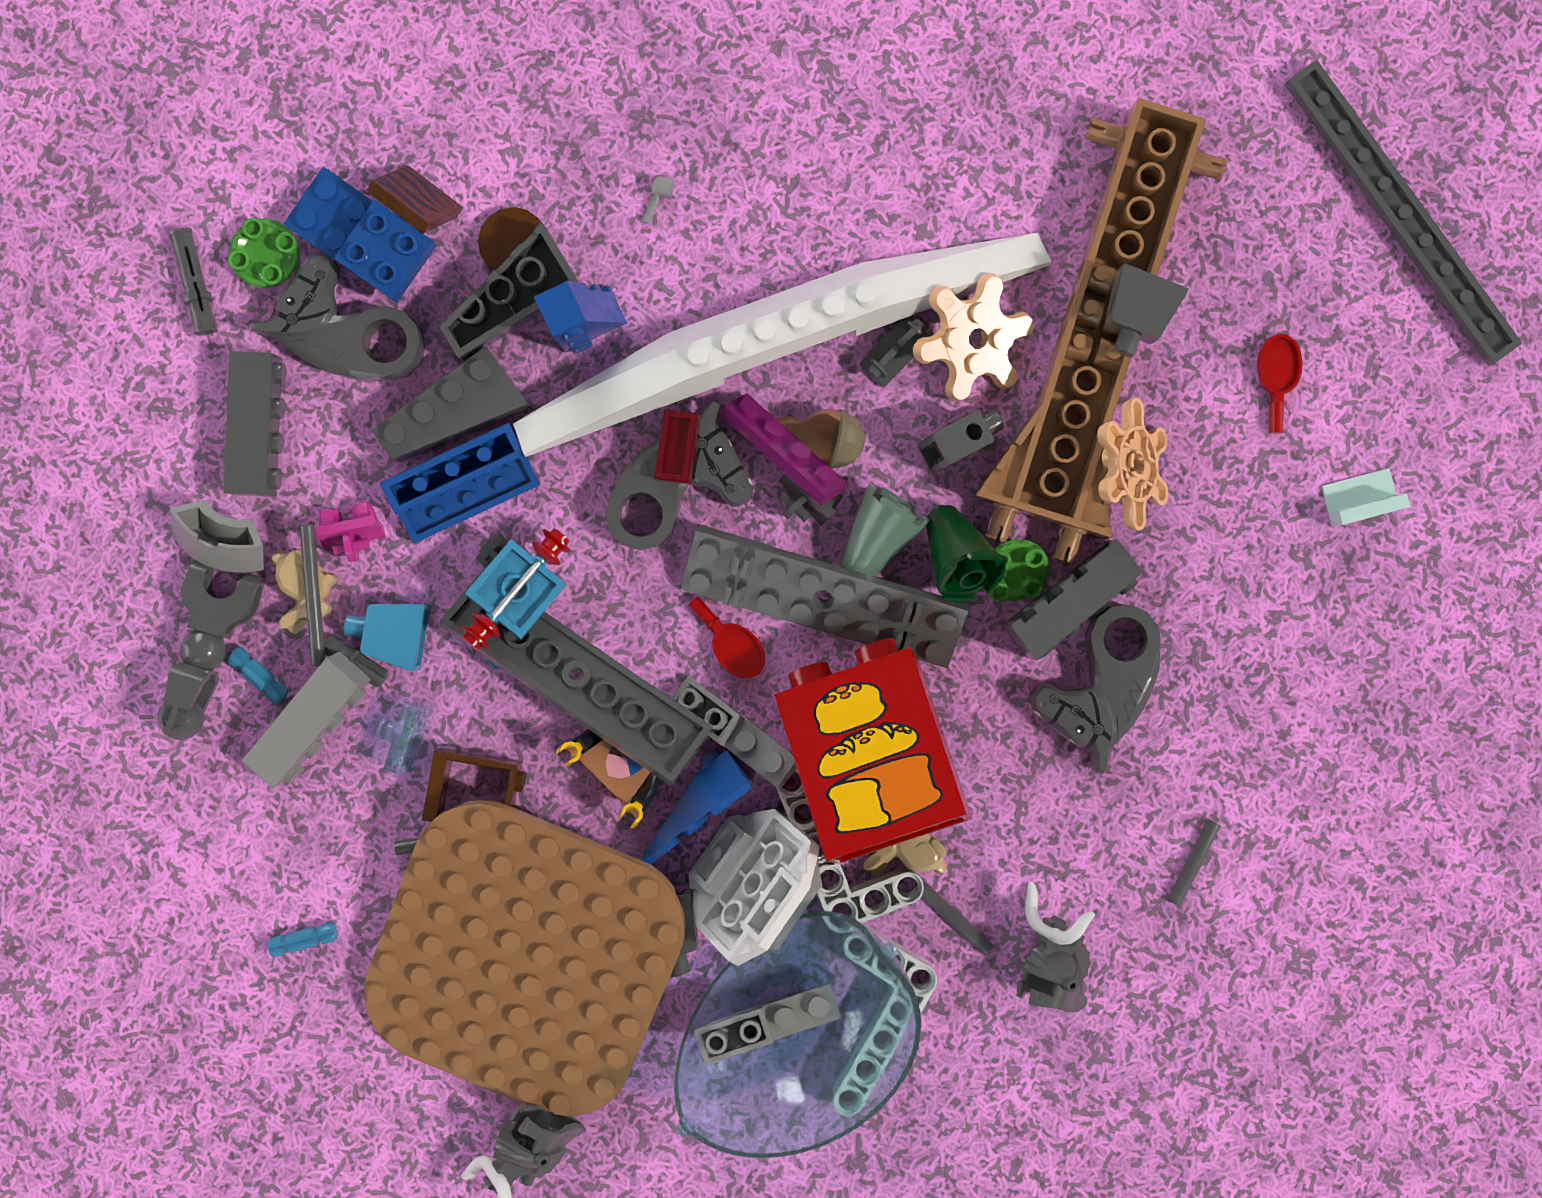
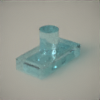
M404 702L398 723L381 717L376 722L373 731L374 736L391 743L383 767L384 770L395 774L411 773L432 710L431 706L419 702Z

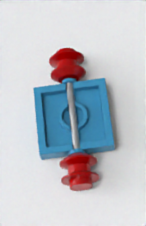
M555 528L551 532L546 529L542 530L545 539L541 543L532 542L536 554L534 557L511 539L466 591L465 596L486 612L485 615L472 613L471 616L474 623L470 627H460L465 632L461 638L475 650L479 651L481 647L489 650L490 648L486 642L489 637H500L496 625L498 622L522 640L566 587L567 584L545 567L547 564L560 565L558 555L561 552H571L567 546L570 542L569 539Z

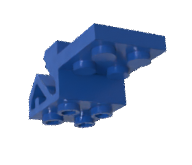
M324 166L283 223L293 232L396 303L437 246L432 239L376 200L373 201Z

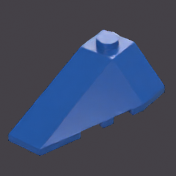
M715 748L700 760L704 766L699 769L640 860L652 864L678 844L680 837L691 835L707 821L708 815L712 813L715 817L752 788L753 780L727 748L722 752Z

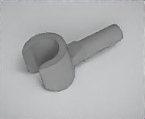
M658 177L654 180L652 196L642 218L643 222L650 224L660 197L671 199L674 187L672 179Z

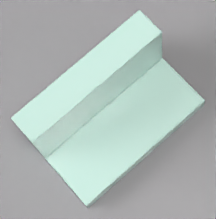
M1390 468L1321 486L1332 526L1345 525L1411 507L1407 493L1396 495Z

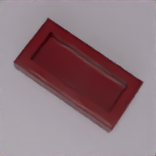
M664 409L654 480L691 485L701 420L699 413Z

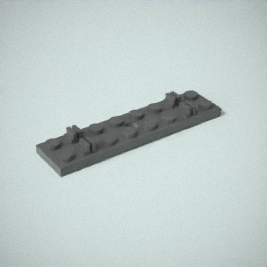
M698 524L680 590L723 602L722 604L727 606L731 604V607L734 608L738 606L863 644L892 638L895 639L898 651L910 647L919 660L944 668L949 666L969 612V604L964 602H949L942 596L876 578ZM826 591L830 593L831 597L829 599H821L818 596V592Z
M484 569L440 620L442 628L468 646L470 645L461 638L465 632L460 627H470L474 623L471 616L472 613L485 615L486 612L466 597L465 593L483 573ZM546 612L543 613L522 640L498 622L496 625L500 637L490 636L486 641L490 649L487 650L481 647L477 651L670 786L673 785L712 732V725L658 688L649 684ZM572 670H580L583 673V677L580 680H573L569 674Z

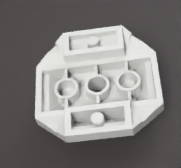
M775 809L759 811L746 816L735 815L727 817L688 874L690 889L693 890L692 905L695 926L729 962L737 966L756 956L778 950L822 886L817 859L820 846L784 814Z

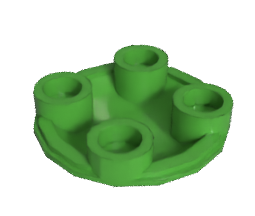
M249 218L238 229L231 240L228 261L238 277L248 284L269 288L279 286L290 279L298 267L300 250L298 241L291 230L279 221L265 218Z
M1020 539L1003 542L994 548L1003 558L1006 572L1002 581L989 592L990 597L995 601H1018L1039 597L1044 591L1043 584L1049 572L1048 557L1042 548L1030 540Z

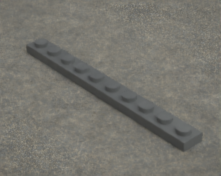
M1314 61L1289 79L1284 85L1487 365L1495 364L1521 345L1522 342L1319 61Z

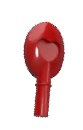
M1276 334L1269 337L1261 346L1257 358L1259 381L1262 387L1270 394V401L1268 402L1270 404V434L1283 433L1284 404L1286 403L1284 401V394L1291 392L1296 387L1302 374L1303 361L1300 347L1291 336L1286 334Z
M699 596L688 604L707 626V629H710L714 634L712 639L713 651L723 668L740 678H752L761 673L765 666V653L761 643L751 631L737 624L724 625L720 618L709 609Z

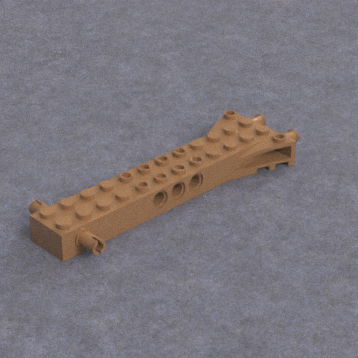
M1138 98L1129 110L1126 122L1122 127L1092 117L1085 139L1114 147L1116 154L1035 411L971 497L993 504L992 507L995 508L985 538L990 540H996L997 538L996 542L1000 543L1007 542L1015 514L1019 515V513L1060 525L1059 528L1062 531L1052 559L1061 560L1063 563L1070 565L1075 563L1074 560L1082 535L1086 536L1088 534L1101 539L1112 538V527H1110V504L1112 503L1101 499L1098 491L1099 483L1107 475L1108 468L1104 466L1102 461L1104 447L1099 443L1097 433L1101 425L1112 421L1131 361V357L1121 355L1113 350L1119 332L1105 326L1116 271L1124 263L1157 276L1189 173L1194 172L1213 178L1216 181L1221 180L1225 172L1223 166H1227L1228 160L1198 151V144L1206 122L1205 118Z

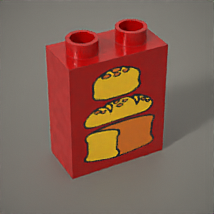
M892 638L872 642L857 649L854 653L858 665L834 674L831 673L828 662H818L796 669L788 674L792 688L774 694L825 859L829 862L839 864L973 819L919 659L910 647L898 651L895 639Z

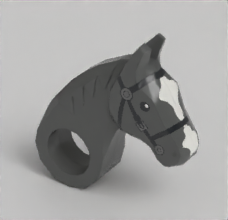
M323 254L311 255L304 262L295 278L278 298L269 321L251 323V331L264 337L279 339L303 360L334 375L356 381L376 382L405 378L420 366L426 350L423 331L404 311L383 306L355 314L339 316L335 299V286L339 280L340 268L334 261ZM389 324L401 326L407 338L403 354L392 362H376L370 351V340L374 332L380 327Z
M713 401L701 415L691 484L711 489L719 493L722 499L730 506L739 507L749 502L754 488L729 439L716 423L721 407ZM660 438L643 449L625 468L616 483L606 510L609 531L622 545L642 551L660 547L673 535L680 506L688 488L686 484L654 480ZM646 494L658 500L662 507L663 518L661 525L654 533L649 536L638 537L628 532L625 528L622 512L628 500L636 495Z
M1133 605L1111 606L1091 618L1085 632L1091 674L1090 687L1061 690L1056 686L1041 683L1030 692L1028 697L1029 708L1038 717L1053 727L1068 741L1091 753L1092 770L1100 773L1105 772L1110 748L1129 731L1144 710L1160 668L1161 639L1159 627L1147 611ZM1119 618H1125L1133 622L1138 628L1141 638L1137 652L1129 659L1122 661L1116 660L1109 655L1103 640L1105 630L1109 624Z

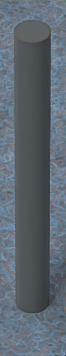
M305 524L299 526L311 666H320L325 660L315 529L314 524Z

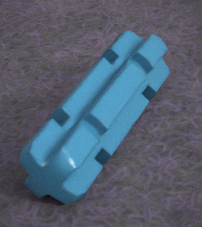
M241 646L234 649L228 656V663L236 670L241 669L242 672L240 674L260 692L265 691L267 693L265 697L273 704L281 702L287 696L288 688L281 681L276 682L274 680L275 676L258 660L249 658L251 654Z
M334 922L321 924L317 929L313 926L288 933L285 937L284 935L272 937L267 942L269 954L272 957L285 955L288 951L293 953L315 947L320 942L322 945L334 942L338 938V932Z

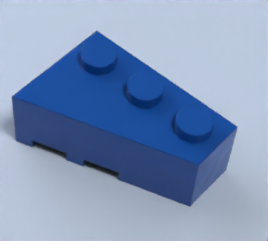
M566 281L534 296L553 338L565 352L572 350L573 354L581 353L592 346L591 340L627 324L610 286L606 285L600 289L598 284H593L589 286L591 289L589 290L585 283Z

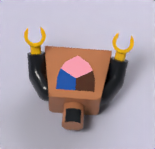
M589 729L574 738L572 742H566L556 750V754L563 749L571 753V760L564 765L569 766L579 759L625 805L619 813L618 819L620 820L625 813L633 814L635 821L630 828H635L641 821L643 812L656 796L660 778Z

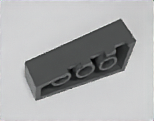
M543 222L533 230V233L522 244H519L511 252V255L497 270H494L485 279L486 281L439 328L459 359L466 360L484 347L491 345L540 315L541 311L534 296L566 281L579 282Z
M484 347L371 431L391 459L403 462L445 443L469 435L474 431L530 410L533 407L494 354L487 347Z
M1112 539L1049 587L1039 597L1035 598L1004 622L1002 627L1027 658L1034 660L1042 659L1054 650L1055 645L1062 639L1072 636L1083 627L1082 623L1091 615L1095 617L1111 605L1109 600L1116 594L1120 593L1123 595L1138 584L1136 578L1143 571L1119 540Z

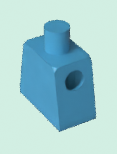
M368 604L366 617L354 615L346 617L344 635L362 638L360 653L409 671H418L421 669L431 605Z

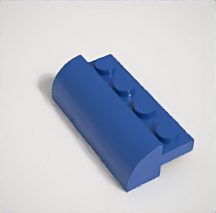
M508 422L392 476L379 484L395 515H399L413 544L529 491L541 485V482L529 457L524 456L515 428Z

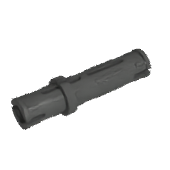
M174 229L169 232V236L172 240L185 295L182 297L185 306L189 307L195 329L194 333L197 336L213 334L218 330L210 305L213 299L211 292L206 290L192 236V229Z

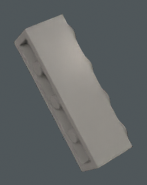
M341 652L327 657L242 759V762L273 789L284 782L291 784L304 770L300 766L307 757L312 759L322 749L325 743L321 740L327 732L332 734L343 724L346 718L342 714L349 706L354 708L363 700L367 694L364 688L372 679L350 662Z

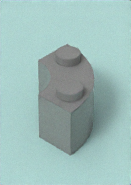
M206 500L170 508L172 533L180 547L196 561L208 567L226 572L248 573L264 570L263 545L252 518L237 520L224 517L214 511Z

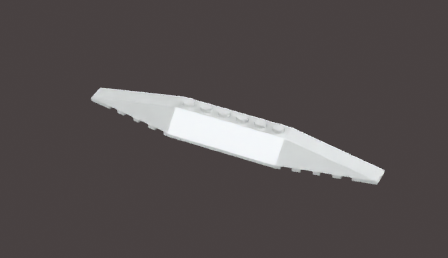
M1032 233L862 262L669 332L518 420L513 425L524 456L527 457L724 385V378L794 352L852 331L858 336L931 309L929 295L936 286L943 285L949 287L959 299L975 293L977 282L983 274L994 273L999 276L1003 283L1051 265V260L1039 234Z

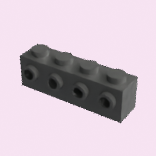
M229 351L224 493L277 497V489L281 488L282 471L278 468V454L283 452L284 440L282 433H279L280 419H283L285 415V402L281 398V384H284L286 381L287 371L285 363H282V358L273 353Z

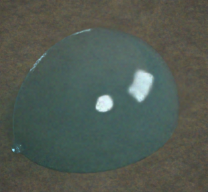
M815 911L801 915L778 950L756 956L739 966L728 962L701 998L680 1045L674 1079L675 1103L679 1116V1123L676 1125L677 1132L682 1137L687 1135L693 1136L707 1146L728 1154L749 1158H774L803 1153L829 1144L855 1130L875 1115L890 1100L905 1080L917 1054L921 1036V1013L918 1000L904 967L896 957L898 953L896 948L890 942L885 943L872 930L853 917L834 911ZM828 982L831 983L841 1014L840 1019L705 1065L695 1035V1029L796 991L798 993Z

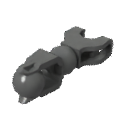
M196 560L191 563L180 593L182 601L190 614L187 627L194 630L187 634L181 642L180 655L183 662L177 661L176 665L171 666L168 673L164 702L158 711V724L166 736L174 740H185L197 734L203 726L204 712L220 679L218 672L213 670L220 666L226 657V644L223 638L231 640L234 629L241 624L247 623L257 614L264 588L262 577L246 575L240 579L232 595L226 598H218L212 589L214 568L208 567Z

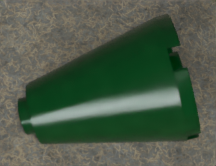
M939 505L933 508L927 516L929 522L926 525L936 586L939 593H941L946 601L962 603L975 600L974 594L985 589L986 593L992 591L1002 581L1006 572L1001 555L955 506Z

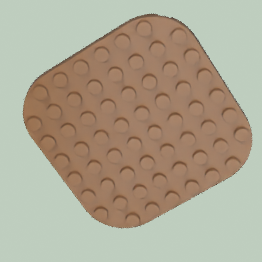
M487 800L464 802L440 813L430 822L418 838L366 975L364 998L367 1013L380 1036L394 1049L408 1057L517 1102L543 1106L545 1113L552 1111L553 1115L575 1116L592 1112L610 1102L620 1092L628 1079L684 942L686 932L684 907L680 904L674 886L665 875L640 859L499 802Z

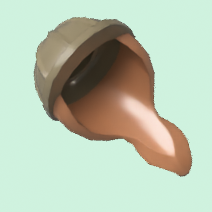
M842 409L819 410L807 420H798L790 416L777 418L785 428L832 469L845 467L853 463L863 452L865 443L863 428L855 417Z

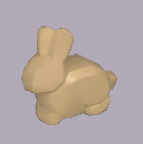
M298 549L292 550L287 554L277 552L270 558L272 564L276 566L275 578L280 590L295 600L294 608L283 615L279 622L280 627L287 628L293 634L299 633L307 622L302 551ZM318 565L322 618H324L332 610L330 603L325 599L330 594L331 587L338 581L339 577L334 573H328Z
M926 834L873 852L867 857L863 867L865 870L870 871L872 876L877 877L883 874L890 860L897 859L908 870L918 872L934 871L936 874L943 875L947 870V863L944 860L947 849L933 835Z

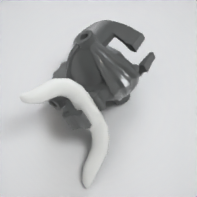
M1029 882L1025 914L1032 930L1041 936L1037 937L1039 946L1031 949L1029 955L1025 958V962L1022 964L1021 969L1026 971V974L1022 981L1018 980L1016 996L1022 998L1024 991L1030 992L1028 1003L1031 1005L1060 1009L1064 1012H1078L1087 1005V998L1082 989V981L1088 976V969L1091 965L1089 960L1090 952L1087 950L1086 945L1083 944L1085 938L1083 933L1094 918L1095 913L1087 912L1083 914L1069 930H1067L1066 921L1055 915L1041 920L1038 913V892L1035 884Z
M521 1103L509 1116L511 1119L510 1125L503 1128L497 1137L493 1158L496 1160L485 1155L473 1159L461 1174V1178L464 1180L471 1179L483 1169L487 1175L483 1178V1181L488 1189L494 1190L498 1198H512L510 1185L520 1176L519 1181L523 1185L532 1186L536 1177L541 1178L543 1175L550 1173L560 1163L561 1158L566 1153L564 1150L565 1146L575 1137L586 1131L584 1125L573 1116L553 1115L552 1111L545 1113L543 1106Z

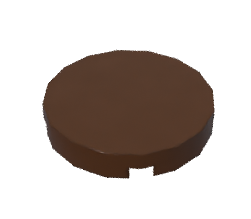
M517 207L499 209L491 214L481 226L478 238L480 255L487 266L493 271L497 270L511 255V252L533 233V230L541 223L539 218L528 210Z

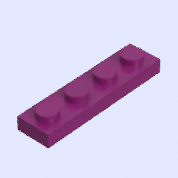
M746 393L724 405L720 415L820 506L842 493L847 482L749 394Z

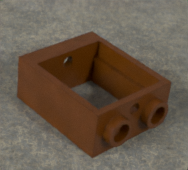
M445 748L434 750L422 815L423 821L431 822L440 813L445 811L444 805L452 761L509 771L504 804L520 810V806L515 805L517 792H523L526 781V772L521 771L522 762Z

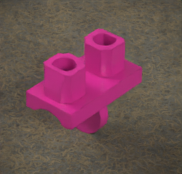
M369 502L354 504L352 506L353 519L343 521L342 514L338 509L320 511L319 526L314 527L315 540L319 539L324 550L333 549L334 555L346 554L349 562L359 560V550L369 549L370 540L386 537L384 526L378 520L375 510Z

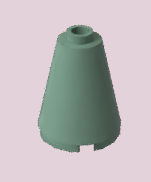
M870 483L865 490L840 564L843 568L875 577L926 527L929 518L923 513L919 519L913 514L916 509L914 505L882 487L880 492H876V484Z

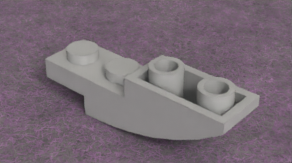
M687 676L672 697V699L713 726L712 732L709 734L713 740L726 747L777 788L781 789L797 768L792 752L692 677Z
M828 982L747 1008L699 1027L694 1031L704 1063L708 1065L771 1044L774 1040L840 1019L841 1014L831 983Z

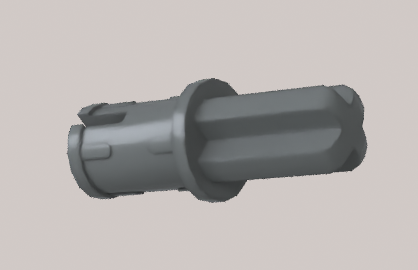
M331 634L325 640L324 649L326 656L329 657L341 652L350 662L372 679L369 683L373 686L380 687L387 679L388 670L361 654L360 649H354L334 634Z

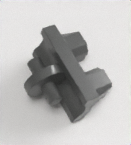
M785 473L779 479V482L787 490L780 497L789 506L782 514L786 519H789L795 513L803 522H806L812 516L822 526L836 512L834 509L843 498V495L840 493L820 506Z

